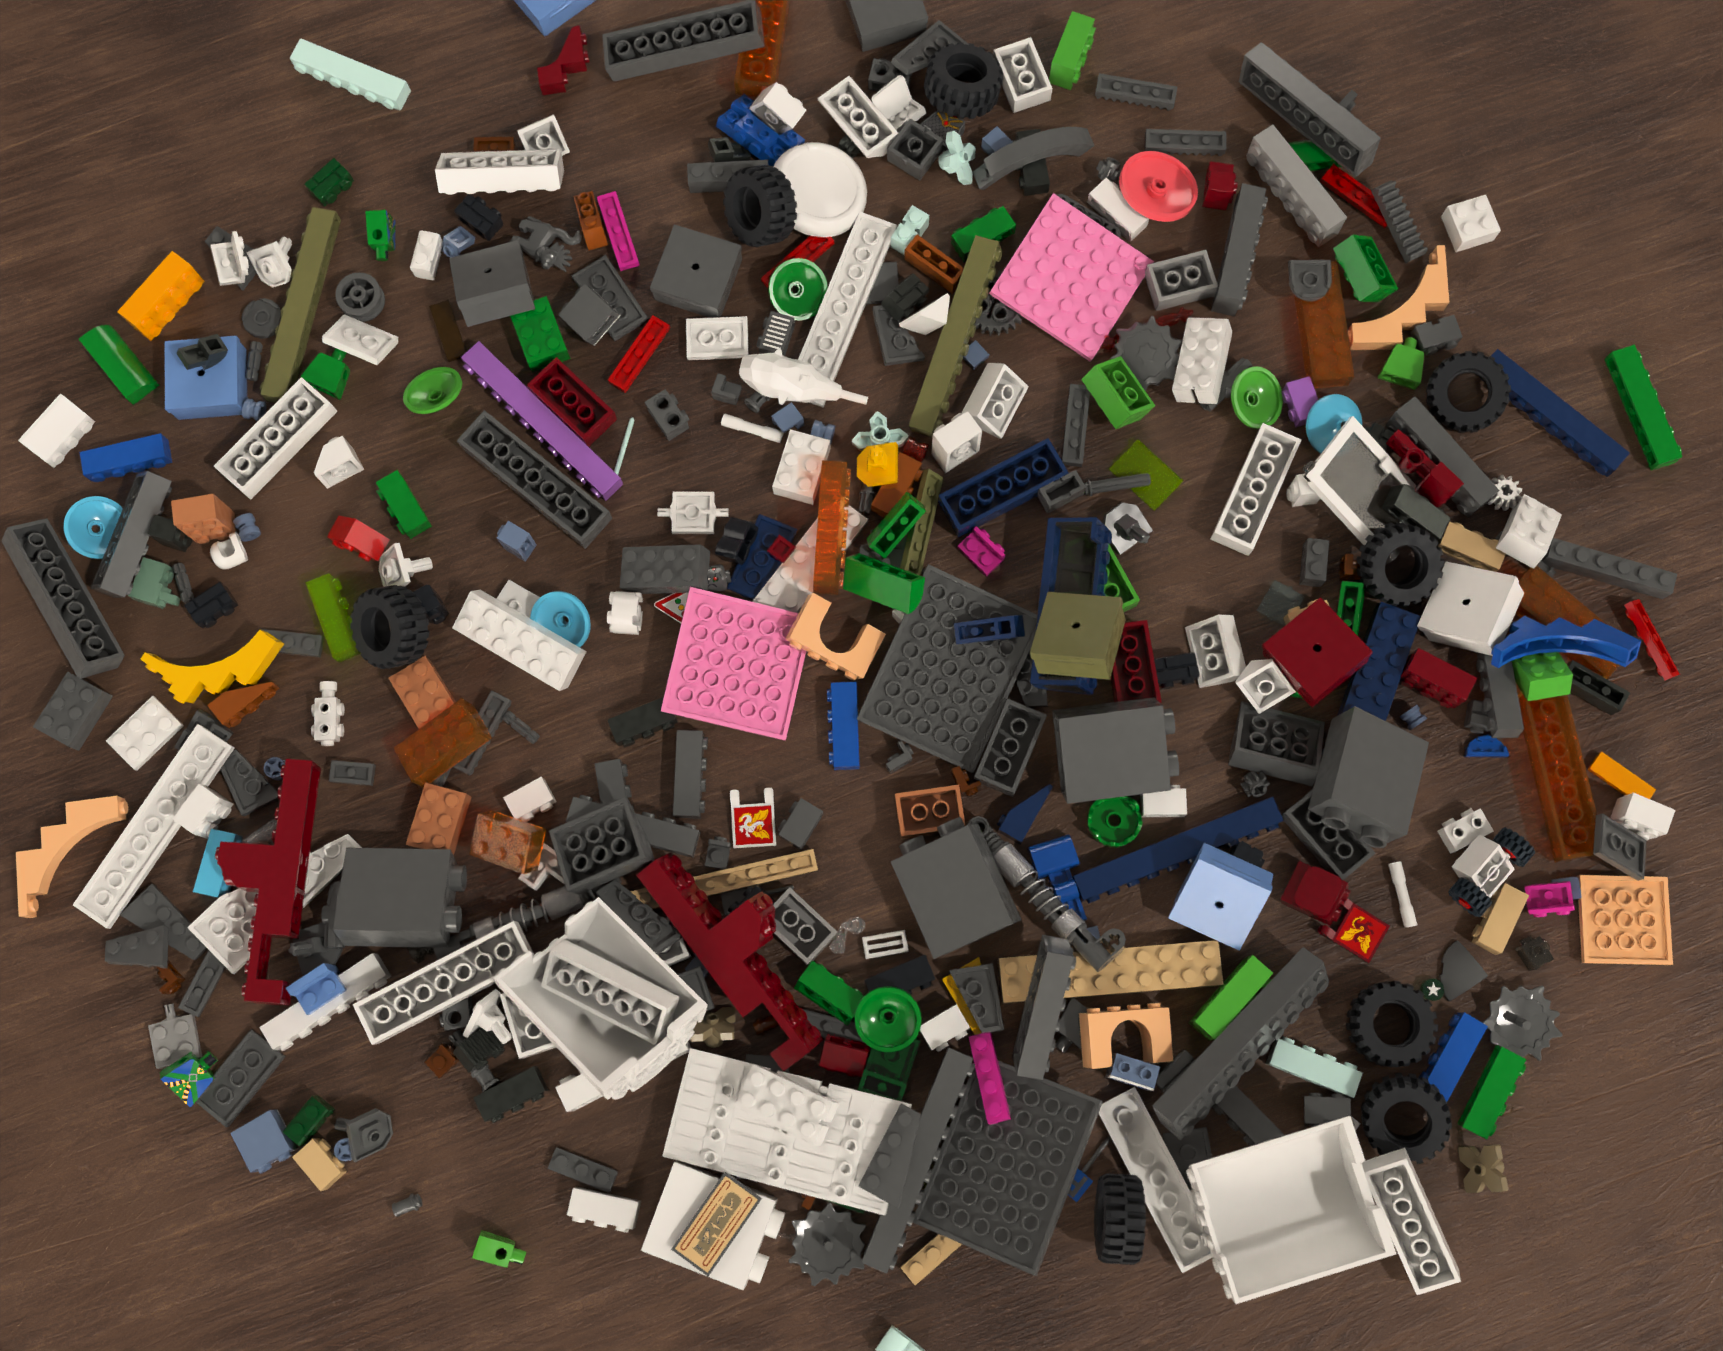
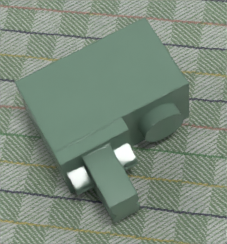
M143 557L141 568L134 579L133 588L128 596L135 601L161 609L166 604L179 606L181 598L170 594L172 590L167 588L168 584L173 580V569L165 563Z

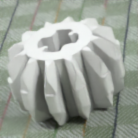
M1500 475L1498 479L1496 477L1491 480L1492 483L1500 491L1491 498L1488 505L1494 503L1495 510L1502 507L1503 511H1507L1509 507L1514 508L1522 497L1519 495L1522 492V488L1516 487L1519 481L1512 482V476L1506 479L1504 475Z

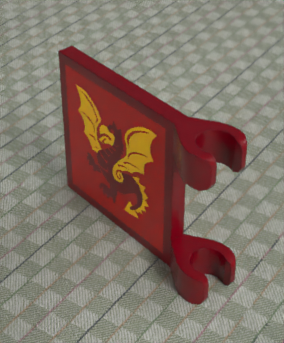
M1347 899L1346 903L1342 901L1340 907L1346 909L1347 912L1337 930L1334 931L1327 925H1321L1317 932L1363 961L1370 963L1390 926L1354 904L1351 900Z

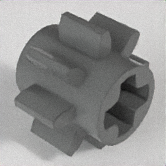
M1107 157L1103 161L1100 160L1096 167L1099 171L1098 177L1101 180L1107 178L1110 182L1118 180L1121 172L1119 169L1120 162L1111 157Z
M1255 771L1247 773L1244 776V782L1241 783L1248 797L1253 795L1256 798L1264 795L1267 791V786L1270 785L1262 771L1259 774Z

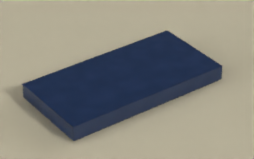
M761 514L758 515L755 522L759 529L754 543L750 546L749 555L743 565H736L731 582L727 586V590L751 600L755 599L782 564L767 553L768 548L779 534L792 543L798 531L794 527Z

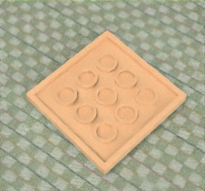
M1577 876L1581 890V898L1578 899L1582 963L1673 965L1668 877L1644 876L1643 880L1637 881L1631 876Z

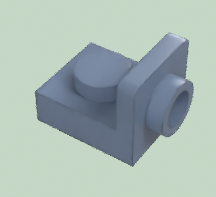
M459 226L443 237L442 251L450 258L459 256L460 252L475 243V237L462 226Z

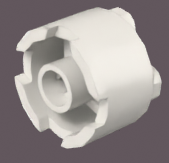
M610 592L609 603L612 604V610L607 613V623L610 624V632L639 635L643 617L641 605H639V602H643L642 593Z

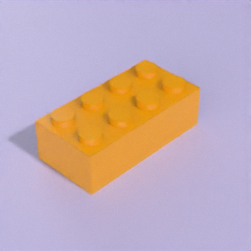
M171 251L117 312L134 329L152 341L154 337L161 333L162 328L173 320L178 310L187 304L189 298L201 288L204 280L188 262Z

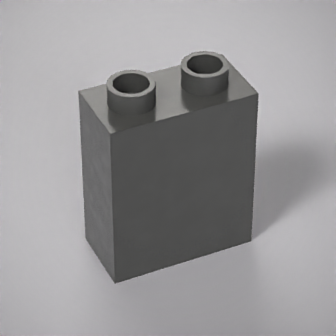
M1155 697L1052 710L1061 794L1067 804L1171 790L1170 777L1179 776L1177 753L1175 750L1167 751L1166 735L1175 734V719L1172 708L1163 709V705Z
M1356 706L1331 720L1308 810L1322 816L1323 824L1329 828L1336 830L1350 829L1361 835L1360 841L1363 844L1374 848L1386 847L1387 843L1401 838L1408 833L1429 742Z
M961 817L937 827L941 838L929 844H926L923 835L899 845L903 856L891 861L934 959L1022 920L979 825L965 826Z
M346 848L333 931L343 946L448 948L450 932L459 933L461 929L462 911L460 906H454L456 891L464 892L466 889V866L458 865L451 849Z

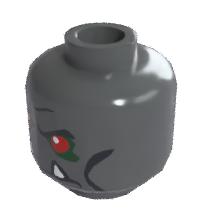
M722 564L709 566L707 577L708 591L714 593L725 591L727 583L731 582L730 572L725 570Z

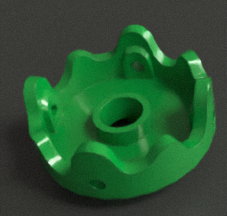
M1128 796L1096 800L1092 804L1087 816V825L1093 838L1108 847H1122L1132 842L1139 834L1143 823L1139 804ZM1109 816H1118L1120 824L1118 826H1111L1108 822Z

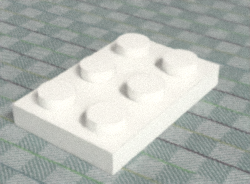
M344 314L322 336V342L378 365L398 344V337Z
M747 316L686 319L688 360L732 359L749 355Z
M152 696L106 742L134 770L138 771L184 725L155 696Z

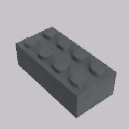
M701 544L623 547L620 589L625 592H640L642 594L689 593L690 587L708 591L707 577L710 551Z
M1007 699L973 781H980L982 785L1013 797L1047 715Z
M1312 789L1281 814V816L1323 868L1344 880L1371 858L1375 852L1370 846L1360 841V834L1350 829L1336 830L1329 828L1323 824L1322 816L1308 810L1313 792Z

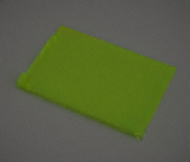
M1139 439L1109 469L1118 478L1148 473L1151 478L1149 486L1130 489L1154 511L1184 481Z

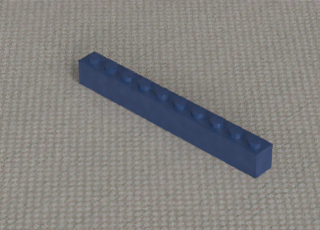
M1271 797L1077 874L1072 878L1077 885L1081 902L1087 900L1089 904L1099 900V895L1107 892L1108 896L1120 891L1119 887L1127 884L1129 888L1139 884V879L1147 876L1148 880L1159 876V871L1167 868V871L1170 872L1179 868V863L1187 861L1188 864L1194 862L1203 843L1217 849L1224 845L1230 848L1238 844L1241 838L1246 837L1247 840L1259 836L1258 832L1266 829L1267 832L1279 828L1278 824L1284 820L1274 798Z

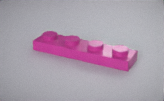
M616 191L598 196L597 200L620 271L640 266Z
M992 1033L970 1036L969 1041L987 1123L991 1125L1010 1120L1011 1117Z

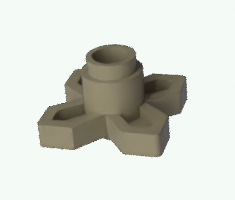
M722 1007L715 1013L706 1011L702 1021L696 1022V1026L693 1029L695 1033L690 1038V1041H704L708 1047L715 1048L721 1046L723 1040H734L735 1028L732 1023L736 1021L735 1007Z
M1499 1144L1483 1146L1481 1153L1475 1146L1458 1148L1460 1161L1470 1169L1463 1179L1466 1193L1482 1192L1485 1185L1491 1192L1508 1191L1507 1178L1502 1174L1504 1172V1164Z

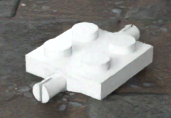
M673 492L670 508H658L657 510L658 517L671 518L672 534H714L716 517H729V508H716L714 492Z

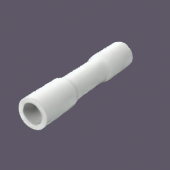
M724 414L721 421L722 426L742 430L780 443L783 437L781 430L747 422L728 414Z
M1401 861L1390 863L1388 866L1398 896L1404 928L1417 926L1414 909L1406 887Z

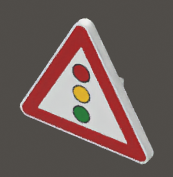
M673 593L655 602L654 606L681 623L688 593Z

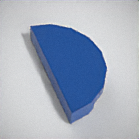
M1484 735L1478 736L1469 742L1465 749L1464 757H1509L1507 747L1497 738Z

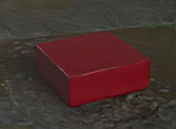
M779 534L768 548L767 553L784 564L796 549V546Z

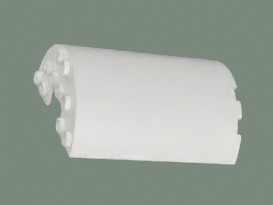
M599 897L593 902H588L576 915H571L565 922V934L560 938L554 939L548 948L542 952H537L534 956L530 950L524 955H519L513 961V964L498 971L494 977L496 985L608 1100L610 1097L614 1100L620 1099L626 1095L629 1089L634 1092L655 1077L674 1059L679 1045L687 1044L695 1033L693 1029L696 1026V1022L702 1021L707 1010V1004ZM566 939L679 996L673 1021L667 1027V1036L657 1045H654L541 987L550 950Z
M1350 1116L1189 1165V1169L1186 1172L1192 1188L1190 1194L1197 1207V1210H1194V1215L1197 1223L1203 1227L1204 1232L1201 1233V1237L1205 1247L1207 1246L1211 1250L1213 1256L1212 1263L1216 1273L1219 1272L1222 1278L1227 1299L1232 1298L1233 1302L1238 1304L1396 1254L1382 1209L1374 1203L1361 1164L1366 1161Z

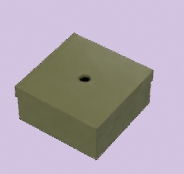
M1047 592L1030 650L1031 659L1034 660L1037 672L1041 674L1110 680L1125 624L1122 597Z

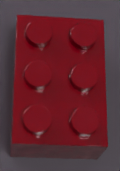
M1420 648L1408 656L1400 678L1403 686L1419 690L1421 695L1440 701L1439 703L1446 708H1455L1465 702L1477 680L1475 676Z

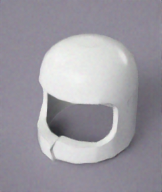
M237 532L229 534L230 539L226 541L215 542L210 548L212 560L220 569L227 570L248 561L247 553Z

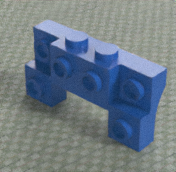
M743 94L732 102L731 109L718 117L716 127L758 159L768 160L769 166H774L778 158L788 149L805 143V139L792 129L779 135L755 117L756 114L749 109L754 100Z

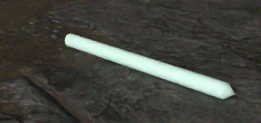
M633 417L629 419L614 469L617 475L619 474L635 421Z

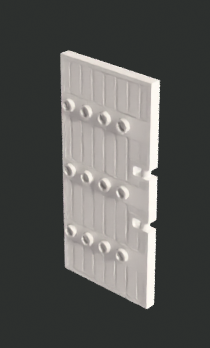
M690 1048L663 1157L723 1173L726 1171L730 1175L873 1213L887 1214L889 1203L860 1188L859 1184L900 1104L902 1103L909 1108L912 1107V1104L835 1084H829V1087L822 1086L823 1081L778 1070L777 1074L839 1103L832 1121L825 1122L821 1120L820 1124L829 1126L821 1146L813 1145L735 1107V1103L752 1068V1063Z

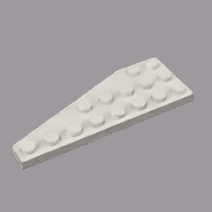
M349 834L324 845V847L312 853L310 852L303 908L342 872L346 848H362ZM240 888L220 896L187 927L232 974H235L250 959L248 942L253 937L251 920L256 915L254 898L258 894L246 892Z

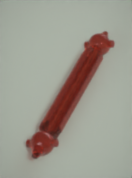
M1182 306L1178 313H1170L1155 320L1159 326L1168 325L1170 327L1177 324L1180 320L1187 323V318L1194 312L1193 310L1184 309ZM1118 334L1113 338L1106 335L1100 349L1105 348L1112 352V348L1119 341Z

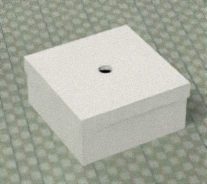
M1446 561L1442 569L1443 576L1438 578L1437 583L1439 585L1436 589H1433L1417 627L1420 631H1423L1429 641L1493 656L1491 654L1493 647L1504 640L1524 595L1519 585V580L1516 576Z

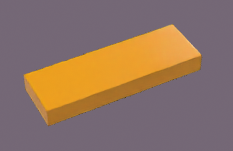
M1602 751L1598 753L1587 769L1625 796L1636 793L1650 799L1656 791L1651 785Z

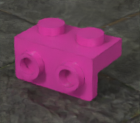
M1570 881L1524 885L1525 893L1529 895L1526 901L1528 914H1533V917H1545L1547 913L1556 912V915L1570 914V911L1575 910Z

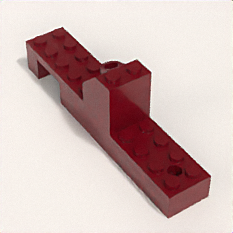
M286 759L285 765L283 764L281 767L283 782L282 786L278 788L280 805L275 810L277 827L272 832V842H274V845L220 841V847L216 848L215 859L218 860L217 864L221 867L226 885L236 886L246 892L258 893L254 898L256 915L251 920L253 937L248 942L250 959L245 964L247 981L242 986V996L244 1001L290 1006L291 995L286 987L292 983L282 980H268L267 973L272 938L299 940L321 768L311 760Z
M672 852L654 860L637 874V877L741 1016H746L763 1003L789 1038L770 1053L783 1072L808 1054L823 1040L820 1037V1031L808 1021L805 1011L796 1005L793 995L781 985L778 975L769 969L766 959L757 953L760 948L773 939V933L776 931L774 920L775 907L773 906L772 899L767 894L761 891L745 901L722 920L718 909L710 904L706 893L698 888L694 877L689 872H686L679 857Z

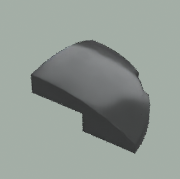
M198 709L174 748L181 749L197 724L202 725L226 742L233 732L210 714Z
M1458 940L1450 945L1441 960V963H1444L1443 973L1439 975L1442 991L1448 1002L1488 977L1480 964Z

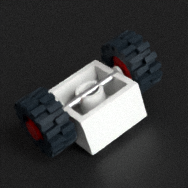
M1506 827L1502 828L1492 841L1478 835L1452 866L1459 879L1449 889V895L1453 901H1456L1459 906L1463 907L1462 909L1467 910L1471 915L1481 917L1492 904L1491 896L1515 870L1512 864L1524 867L1535 854L1533 846L1529 845L1530 843L1525 841L1523 836L1520 837L1517 832H1513L1512 829H1507Z

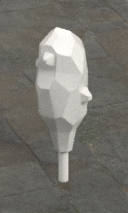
M777 349L774 353L752 354L742 357L739 370L741 378L760 394L771 398H778L781 405L786 401L807 403L812 401H837L839 398L864 405L867 404V396L842 390L841 385L821 375L810 363L785 357L780 349Z

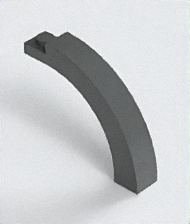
M1060 127L1049 129L1021 138L997 150L983 159L985 163L974 170L973 174L979 189L985 190L1005 175L1026 164L1058 155L1080 157L1095 145L1086 128Z

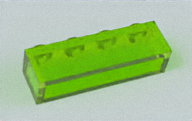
M328 573L306 582L333 659L337 662H342L362 654L356 649V642L352 638L353 630L350 628L352 618H350L351 615L349 616L347 612L349 608L348 602L345 597L341 596L340 590L342 586L339 579L334 578Z

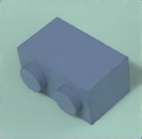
M510 521L506 525H502L498 530L497 539L503 548L526 562L537 545L530 533Z

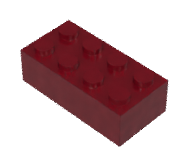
M557 357L527 384L528 389L588 447L617 420L614 411Z
M1147 620L1124 624L1110 677L1114 702L1155 697L1162 703Z

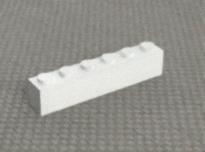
M372 953L338 975L347 991L312 1014L306 1015L300 1003L297 1002L259 1027L272 1050H287L294 1045L293 1041L300 1037L302 1039L313 1032L311 1029L318 1024L322 1026L331 1020L330 1016L337 1012L340 1014L349 1009V1004L353 1001H360L369 995L368 991L374 987L378 989L387 983V979L391 977V974L379 955Z

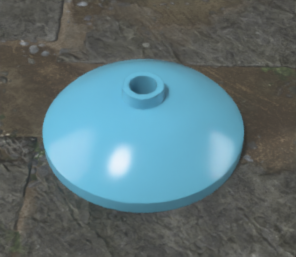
M1330 394L1320 398L1311 407L1306 420V433L1310 444L1320 454L1341 429V423L1343 422L1344 425L1349 417L1354 416L1362 425V416L1354 401L1344 395ZM1353 432L1334 457L1342 456L1351 451L1360 438Z
M101 496L86 497L77 501L68 510L64 519L63 529L67 542L76 552L85 557L102 559L123 508L115 501ZM93 525L99 527L98 533L92 531Z
M564 591L549 592L540 597L532 608L530 619L578 647H581L586 642L591 627L590 617L584 604L574 595ZM564 616L568 618V622L565 621Z

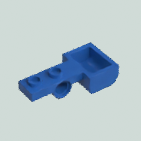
M1067 834L1028 847L1027 850L1034 870L1038 872L1037 879L1048 876L1054 895L1061 896V902L1068 904V909L1072 908L1083 921H1086L1087 918L1079 898L1078 888L1069 870L1078 867L1080 864L1070 835Z

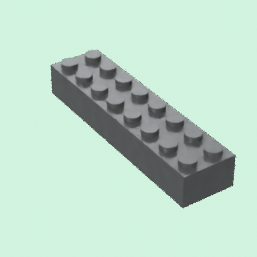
M745 0L602 34L605 70L613 82L765 47L761 11L755 0Z
M1262 42L1244 55L1239 77L1241 85L1354 177H1357L1373 163L1381 139L1376 132L1369 129L1361 120L1354 117L1345 107L1339 105L1330 95L1324 93L1315 83L1309 81L1300 71L1294 69L1285 59L1279 57Z
M485 410L457 440L465 452L583 548L586 549L613 519L605 507Z
M46 518L7 527L1 542L78 679L118 668L125 655L49 520Z

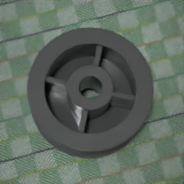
M359 272L347 275L340 281L336 289V301L344 314L361 322L376 318L384 308V292L378 282L369 274Z

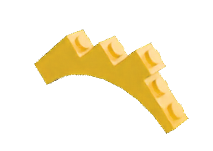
M259 630L250 642L238 652L212 664L193 667L178 666L165 661L155 654L146 652L141 657V660L146 663L145 667L154 673L159 672L163 675L162 679L171 684L168 690L174 694L173 698L183 704L185 702L194 703L204 689L214 695L216 693L222 694L229 689L234 680L245 686L247 684L256 685L284 643L269 632Z

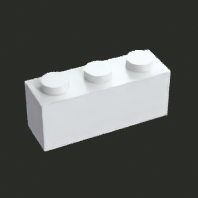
M1105 178L1089 193L1087 203L1103 218L1117 226L1121 234L1129 242L1147 227L1149 218L1135 211L1127 203L1115 182H1110Z
M574 1187L567 1215L572 1216V1221L585 1223L586 1220H591L598 1227L607 1228V1224L616 1226L615 1230L629 1232V1229L633 1230L636 1227L641 1201Z

